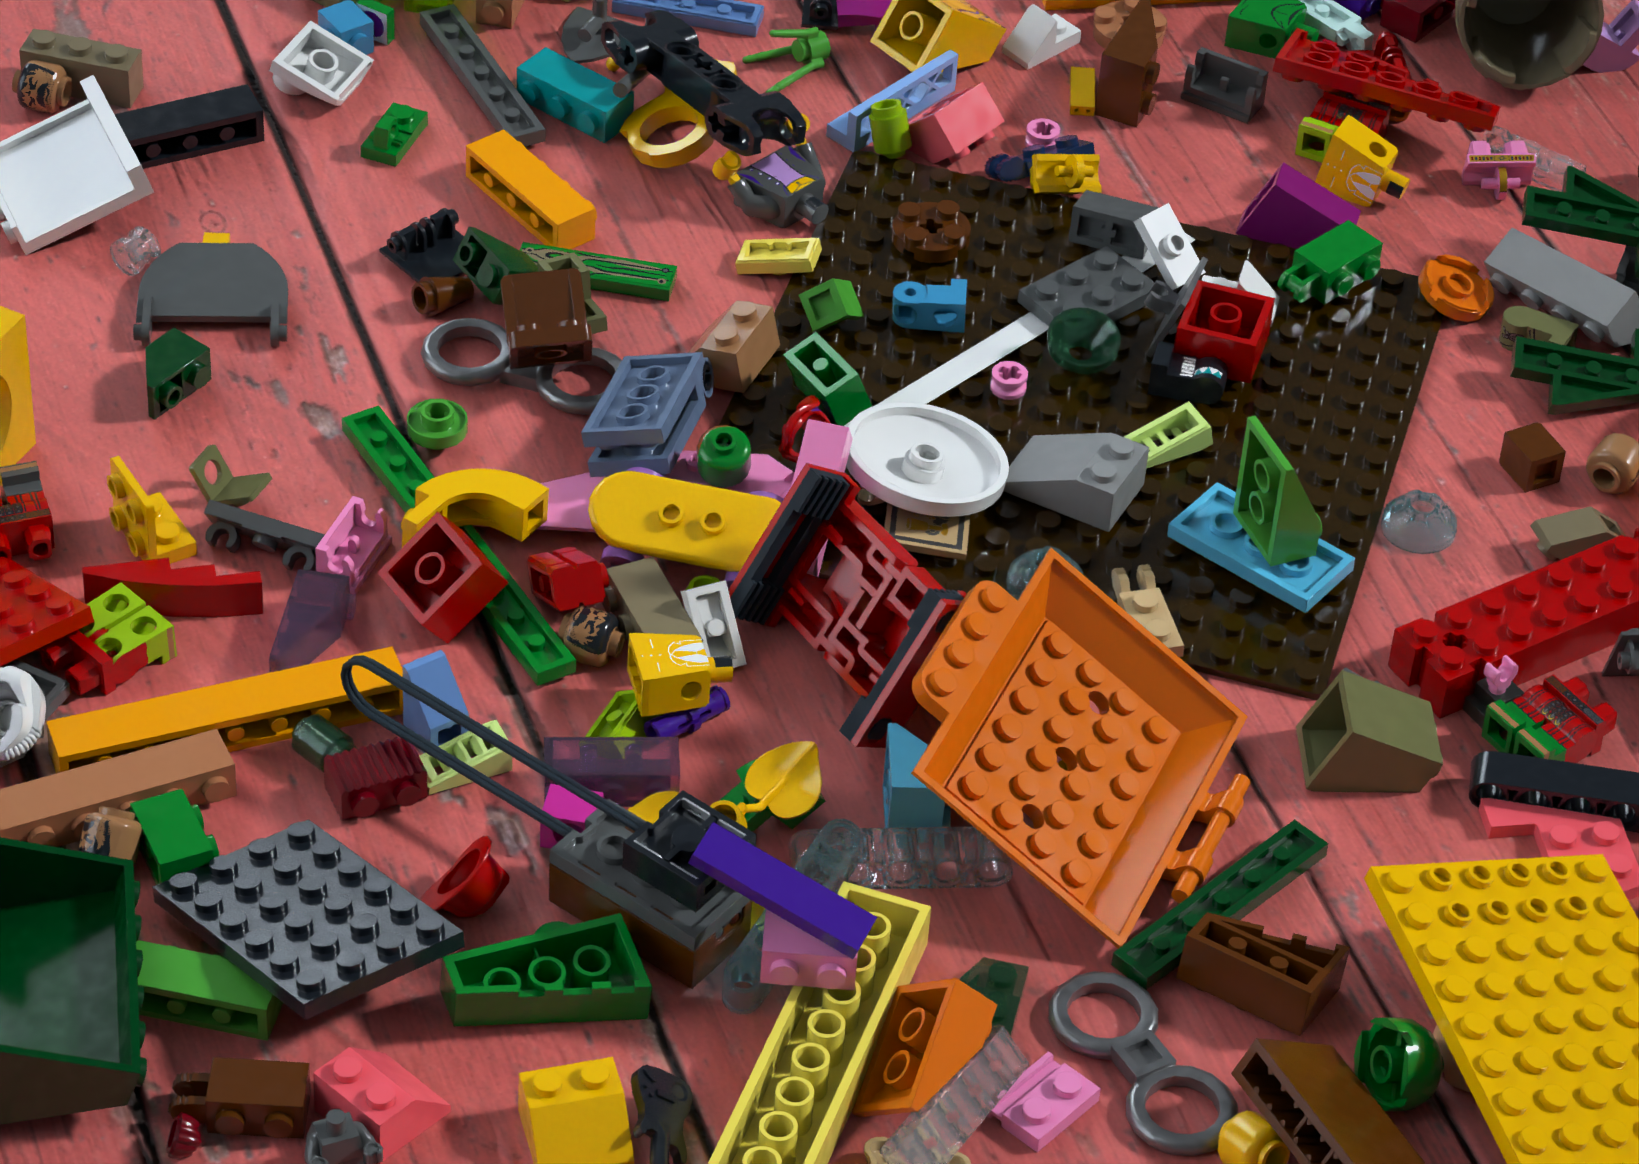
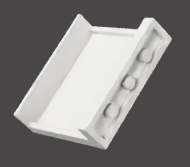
M94 75L80 81L88 99L0 142V221L7 219L0 224L10 244L19 242L25 255L154 193L136 154Z

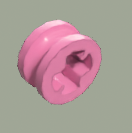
M1044 118L1030 121L1026 128V147L1033 145H1044V147L1055 145V139L1060 136L1061 129L1059 125L1050 119Z
M1014 361L999 362L992 368L990 390L995 396L1004 400H1014L1022 397L1026 392L1027 369Z

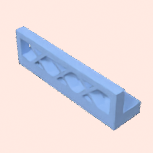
M949 49L827 124L826 136L851 152L858 151L873 142L869 114L872 113L871 105L875 102L885 99H898L901 101L902 107L906 109L907 117L910 119L955 91L958 54Z

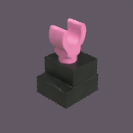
M1507 655L1503 656L1502 664L1498 669L1488 662L1484 668L1486 678L1477 681L1474 693L1465 697L1463 710L1482 729L1487 705L1499 699L1508 703L1524 694L1512 681L1517 675L1518 665Z

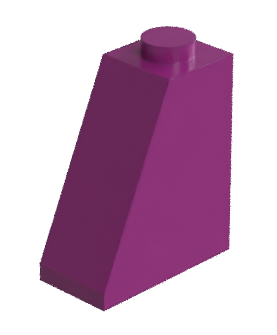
M1283 162L1243 211L1235 234L1298 249L1347 220L1357 225L1361 210Z

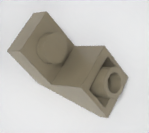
M1591 506L1537 519L1530 525L1539 539L1536 544L1537 547L1552 561H1555L1557 558L1562 560L1623 534L1626 536L1616 521Z

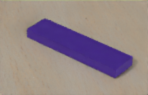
M712 822L688 862L693 867L851 959H854L877 919L876 916L714 822Z

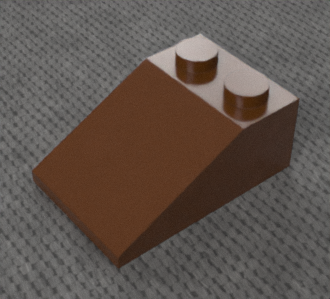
M1139 0L1102 53L1095 115L1136 128L1145 115H1151L1155 107L1157 96L1152 93V90L1160 72V63H1156L1158 44L1151 0Z

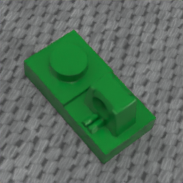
M393 102L361 145V157L396 167L428 125V112Z

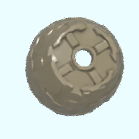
M1456 0L1455 19L1461 44L1467 52L1472 66L1485 78L1489 77L1500 83L1503 87L1522 91L1524 89L1552 85L1569 77L1579 69L1592 54L1601 36L1604 9L1602 0Z

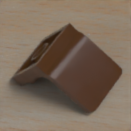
M570 268L511 274L502 277L500 285L510 369L591 361L592 332L591 325L587 324L582 277L578 269Z

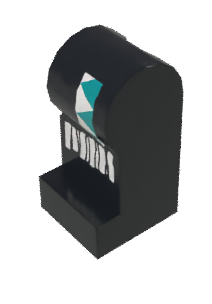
M1158 341L1151 364L1147 394L1209 405L1221 399L1229 375L1228 367L1222 360L1215 357L1198 359L1193 356L1173 353L1174 344Z

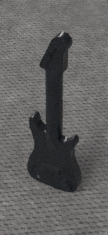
M643 1065L631 1075L632 1093L638 1110V1121L633 1129V1134L635 1138H639L643 1134L650 1137V1164H669V1152L674 1164H685L687 1161V1149L683 1136V1125L692 1104L693 1095L691 1088L679 1077L660 1068Z

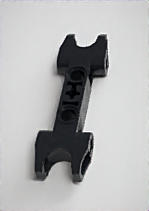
M662 10L645 13V26L630 25L618 19L602 23L601 42L615 64L628 73L647 70L655 76L665 87L705 116L708 133L722 146L742 156H751L761 153L762 139L776 140L786 146L804 143L806 123L792 102L778 91L758 94L746 85L741 78L700 49L696 32L681 19ZM614 33L620 39L619 45L615 42ZM787 118L792 124L793 134L785 125Z

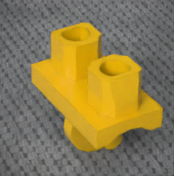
M1099 154L1032 155V166L1030 168V187L1034 189V194H1083L1086 190L1102 193L1098 177L1100 156Z

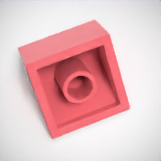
M978 83L940 100L909 120L912 146L908 150L933 164L946 158L953 163L971 152L968 146L972 143L977 147L993 138L995 134L992 130L1005 121L984 83Z
M348 1047L313 1072L315 1111L323 1118H326V1114L333 1109H340L344 1113L350 1112L353 1121L362 1122L374 1136L376 1142L381 1144L383 1147V1161L451 1112V1105L386 1053Z

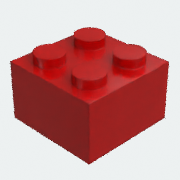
M1198 280L1177 326L1174 353L1193 356L1198 359L1203 357L1218 358L1228 367L1229 375L1227 379L1251 383L1269 336L1275 298Z
M439 512L377 572L418 622L447 644L508 584V581L467 534Z

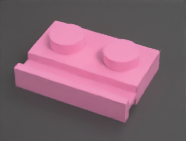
M1049 1051L988 1100L985 1109L987 1117L991 1118L994 1116L999 1119L1001 1127L1036 1152L1040 1151L1099 1101L1101 1088L1066 1063L1058 1064L1053 1060L1054 1055Z

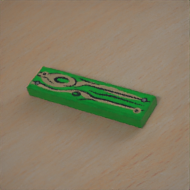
M523 242L520 251L526 253L536 265L537 261L575 252L590 270V284L593 290L669 301L677 278V266L527 242Z

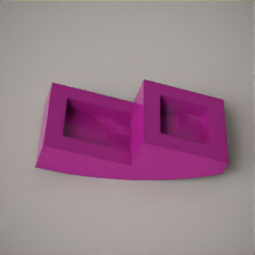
M836 0L838 27L875 25L876 31L892 0Z

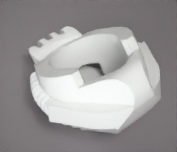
M14 666L0 667V768L23 758L27 751L37 743V740L40 737L43 738L46 701L43 691L29 673Z

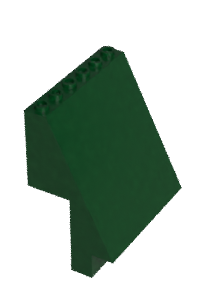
M0 837V1125L125 1106L128 1104L135 1086L141 1087L143 1085L147 1071V1059L140 1057V1049L144 1042L146 1025L144 1021H139V1013L144 1000V986L138 985L143 952L136 949L142 918L141 915L135 914V907L140 895V881L134 880L133 860Z

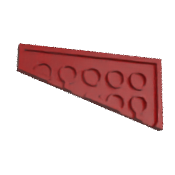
M1300 28L1295 29L1275 58L1272 71L1281 73V77L1288 81L1302 82L1306 80L1317 83L1318 88L1324 91L1339 92V90L1354 93V97L1364 102L1383 101L1390 103L1391 108L1401 112H1411L1412 110L1427 114L1426 116L1429 119L1437 122L1456 121L1463 123L1464 128L1473 132L1492 131L1501 108L1498 105L1462 91H1451L1449 94L1442 92V88L1438 86L1439 82L1425 78L1423 81L1411 80L1407 78L1408 70L1362 52L1350 51L1347 54L1342 53L1337 47L1336 42L1326 38L1322 42L1306 39L1308 31Z

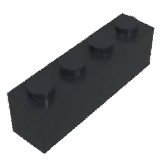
M248 84L114 114L143 169L264 141L263 109Z

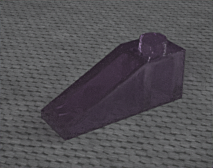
M298 569L269 656L270 672L310 664L341 637L346 620H353L356 609V595L350 594L349 576Z

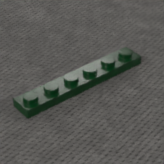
M1294 819L1113 952L1111 965L1147 990L1179 966L1186 935L1207 912L1241 920L1327 855L1329 843Z

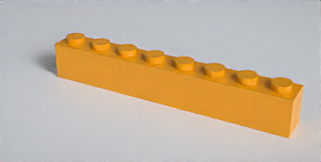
M391 646L46 721L49 755L55 772L60 773L214 729L218 730L228 751L233 752L373 720L355 707L343 688L340 676L342 665L353 656L364 655L376 660L402 677L403 670L394 648ZM358 665L352 666L353 682L359 693L369 704L389 717L403 714V691L366 668Z

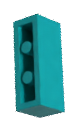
M547 47L517 67L516 89L527 104L603 143H606L619 133L624 121L634 111V91L631 90L622 98L615 96L613 86L616 82Z

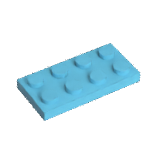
M1218 482L1168 525V537L1304 613L1308 612L1349 575L1354 568L1355 557L1320 538L1315 556L1270 567L1233 514L1236 492Z

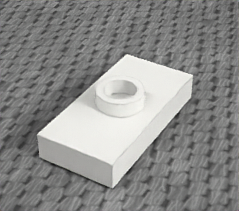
M1167 203L1134 221V224L1166 284L1174 290L1186 283L1200 261L1170 204Z

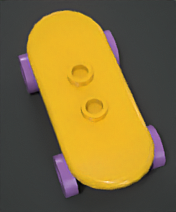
M632 467L624 472L614 473L604 478L595 486L589 498L588 513L591 525L598 536L609 544V546L603 549L600 563L603 562L606 569L644 559L642 554L651 557L728 571L724 580H726L729 589L784 499L766 491H753L748 494L666 478L647 468Z

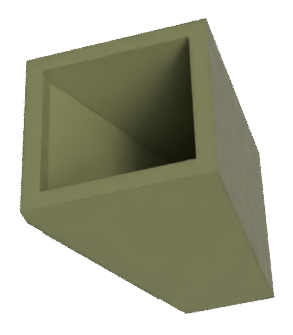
M1341 670L1296 726L1306 789L1311 791L1420 792L1431 778L1437 776L1443 765V756L1440 751L1437 726L1434 721L1431 702Z

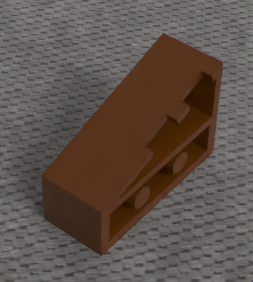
M1207 912L1186 935L1176 978L1194 986L1200 991L1207 992L1235 1005L1240 1010L1247 1011L1271 1022L1280 1029L1301 1036L1339 991L1350 947L1336 944L1333 951L1306 944L1307 936L1293 933L1291 940L1263 934L1264 926Z

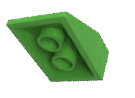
M1256 416L1248 417L1233 514L1270 567L1315 556L1318 540L1322 535L1320 517L1315 512L1295 470Z

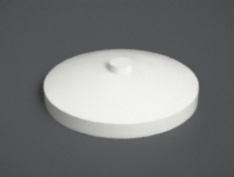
M892 402L876 405L860 412L848 426L853 440L846 464L847 469L862 487L889 504L924 515L955 517L985 510L993 505L1002 495L1009 472V463L1003 448L988 431L960 414L922 403Z

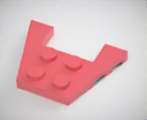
M1481 798L1478 811L1488 839L1533 835L1541 857L1603 854L1627 899L1630 900L1639 896V865L1621 819L1493 798Z

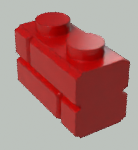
M572 546L553 550L552 554L543 552L528 557L527 567L532 594L561 612L579 608V604L588 606L604 601V597H606L604 588L609 587V577L603 562L598 563L590 555L588 556Z

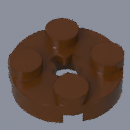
M942 200L939 203L904 202L898 207V214L893 219L892 242L901 253H903L904 248L914 253V260L925 263L948 262L958 257L959 250L963 248L966 250L968 248L971 226L967 217L960 212L959 204L955 201Z

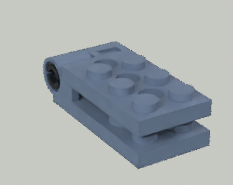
M703 352L624 356L581 431L584 447H596L587 462L590 477H608L614 473L624 472L632 467L647 468L662 476L671 473L706 407L705 398H710L713 393V368L710 359L703 357Z

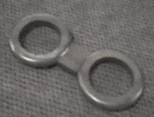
M475 318L450 320L436 326L424 338L421 349L425 367L437 378L451 384L475 386L489 384L500 379V383L539 392L540 396L554 408L566 413L580 415L592 414L603 393L587 397L571 395L559 389L554 384L553 377L562 369L581 364L597 366L613 376L622 361L611 352L592 347L591 361L510 369L506 330L502 326L488 320ZM474 336L493 342L499 348L500 355L493 362L484 366L468 368L456 366L445 361L438 351L447 341L454 338Z
M1097 971L1076 975L1058 986L1049 1001L1048 1016L1049 1023L1056 1037L1074 1052L1094 1059L1111 1060L1129 1081L1132 1087L1126 1096V1117L1134 1133L1149 1146L1170 1155L1195 1156L1217 1149L1221 1127L1227 1120L1238 1114L1237 1102L1229 1087L1212 1073L1194 1066L1176 1065V1059L1155 1035L1158 1029V1008L1150 993L1132 979L1116 973ZM1110 993L1125 999L1131 1004L1139 1016V1022L1135 1029L1124 1036L1099 1038L1084 1033L1072 1023L1067 1011L1071 1003L1083 995ZM1172 1086L1189 1087L1202 1092L1214 1103L1218 1111V1118L1215 1124L1205 1131L1194 1134H1179L1163 1129L1150 1118L1145 1104L1148 1098L1160 1089Z

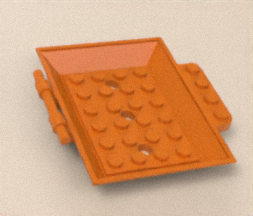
M1052 547L1047 551L1018 600L993 581L984 580L974 586L965 595L913 678L912 691L914 697L922 707L942 724L911 774L1119 949L1125 944L1160 878L1177 882L1171 896L1178 903L1191 896L1195 887L1204 882L1213 865L1212 855L1226 829L1232 827L1244 806L1243 797L1251 782L1246 775L1236 774L1227 790L1216 794H1210L1207 791L1248 716ZM1090 700L1098 707L1100 714H1097L1090 708ZM1057 756L1065 762L1067 770L1062 769L1058 765ZM1023 813L1030 817L1034 828L1029 827L1023 821ZM1192 820L1208 824L1196 848L1184 852L1176 850Z

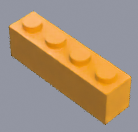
M504 129L466 145V177L544 245L573 249L595 239L597 212L594 205L589 200L583 198L567 181L562 180L548 168L544 161L539 160L520 141H517Z

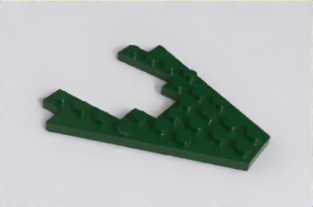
M1567 166L1564 173L1563 192L1527 186L1523 198L1522 225L1636 247L1635 277L1639 278L1638 201L1573 166ZM1635 329L1631 338L1630 358L1516 336L1512 346L1510 377L1549 384L1548 414L1551 415L1639 403V329Z

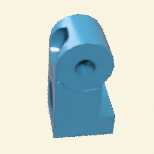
M951 279V286H924L913 281L897 284L893 289L892 298L893 321L897 325L908 329L964 333L967 279Z

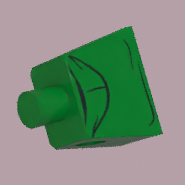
M1242 0L1228 16L1224 46L1275 59L1296 28L1308 31L1306 39L1314 42L1318 40L1319 29L1305 25L1307 7L1305 3L1299 0Z

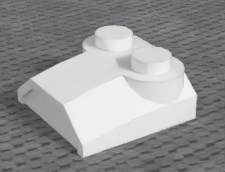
M309 21L272 61L269 71L273 73L272 78L275 86L286 94L301 95L306 92L330 104L341 106L360 85L371 68L374 59L314 22Z

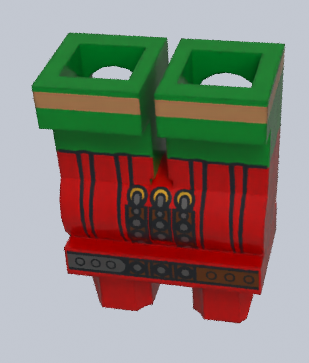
M1553 674L1544 679L1543 685L1532 686L1522 696L1508 703L1499 699L1487 705L1481 736L1499 752L1578 763L1588 754L1592 756L1601 750L1603 736L1615 728L1617 711L1607 702L1600 703L1592 708L1587 704L1590 692L1583 681L1575 677L1562 682ZM1504 730L1508 731L1506 740L1500 736V733Z

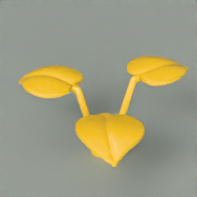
M798 741L784 744L766 752L754 761L746 774L745 788L753 798L760 800L759 803L745 804L740 802L736 806L731 801L719 800L711 804L710 807L747 828V821L744 815L746 813L761 812L767 806L775 816L783 819H792L806 814L818 801L822 786L819 751L816 743L812 741ZM657 792L627 810L646 822L654 824L659 819V810L680 792ZM752 901L750 936L763 941L766 908Z

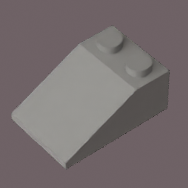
M1114 433L1033 435L1009 466L1008 477L1003 491L1109 532L1144 485L1149 447Z

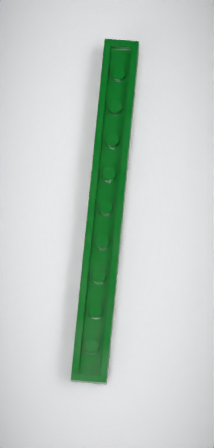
M376 406L342 417V431L402 510L406 513L410 508H415L416 488L434 478V476L381 407ZM472 525L460 526L459 528L467 534L508 581V584L480 612L535 684L539 686L575 673V657Z

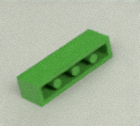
M141 940L136 942V949L143 952L138 985L144 986V1000L139 1015L268 1041L283 1002L231 961L217 954L211 955Z

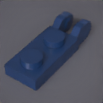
M1077 135L1062 136L1055 139V145L1044 147V145L1028 146L1023 148L1022 154L1018 156H1008L1004 153L997 154L996 157L992 156V158H988L989 160L984 165L985 171L989 175L988 177L1012 182V180L1016 181L1030 177L1032 155L1095 154L1093 142L1079 140Z

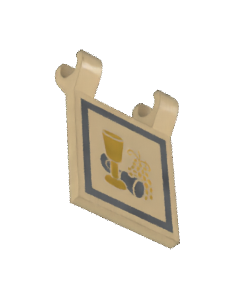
M860 485L862 489L858 492L857 498L860 504L871 506L885 502L869 491L864 490L865 488ZM887 503L884 529L907 551L966 560L970 515L955 517L930 516L911 512Z

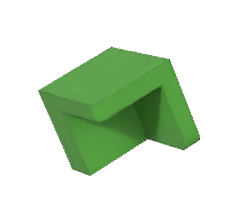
M832 278L799 294L813 332H820L846 319L859 320L864 317L851 281Z

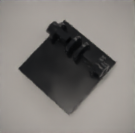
M442 208L437 213L431 215L430 219L427 217L421 218L419 222H413L410 226L400 231L392 232L390 238L387 239V245L379 249L380 253L416 282H419L423 277H459L465 274L453 261L458 247L464 238L455 229V224L459 222V217L454 209Z

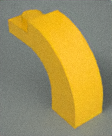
M465 469L434 477L416 488L415 508H410L405 513L401 522L402 547L437 512L458 527L465 525L488 526L522 542L547 521L549 488L525 476L496 469Z

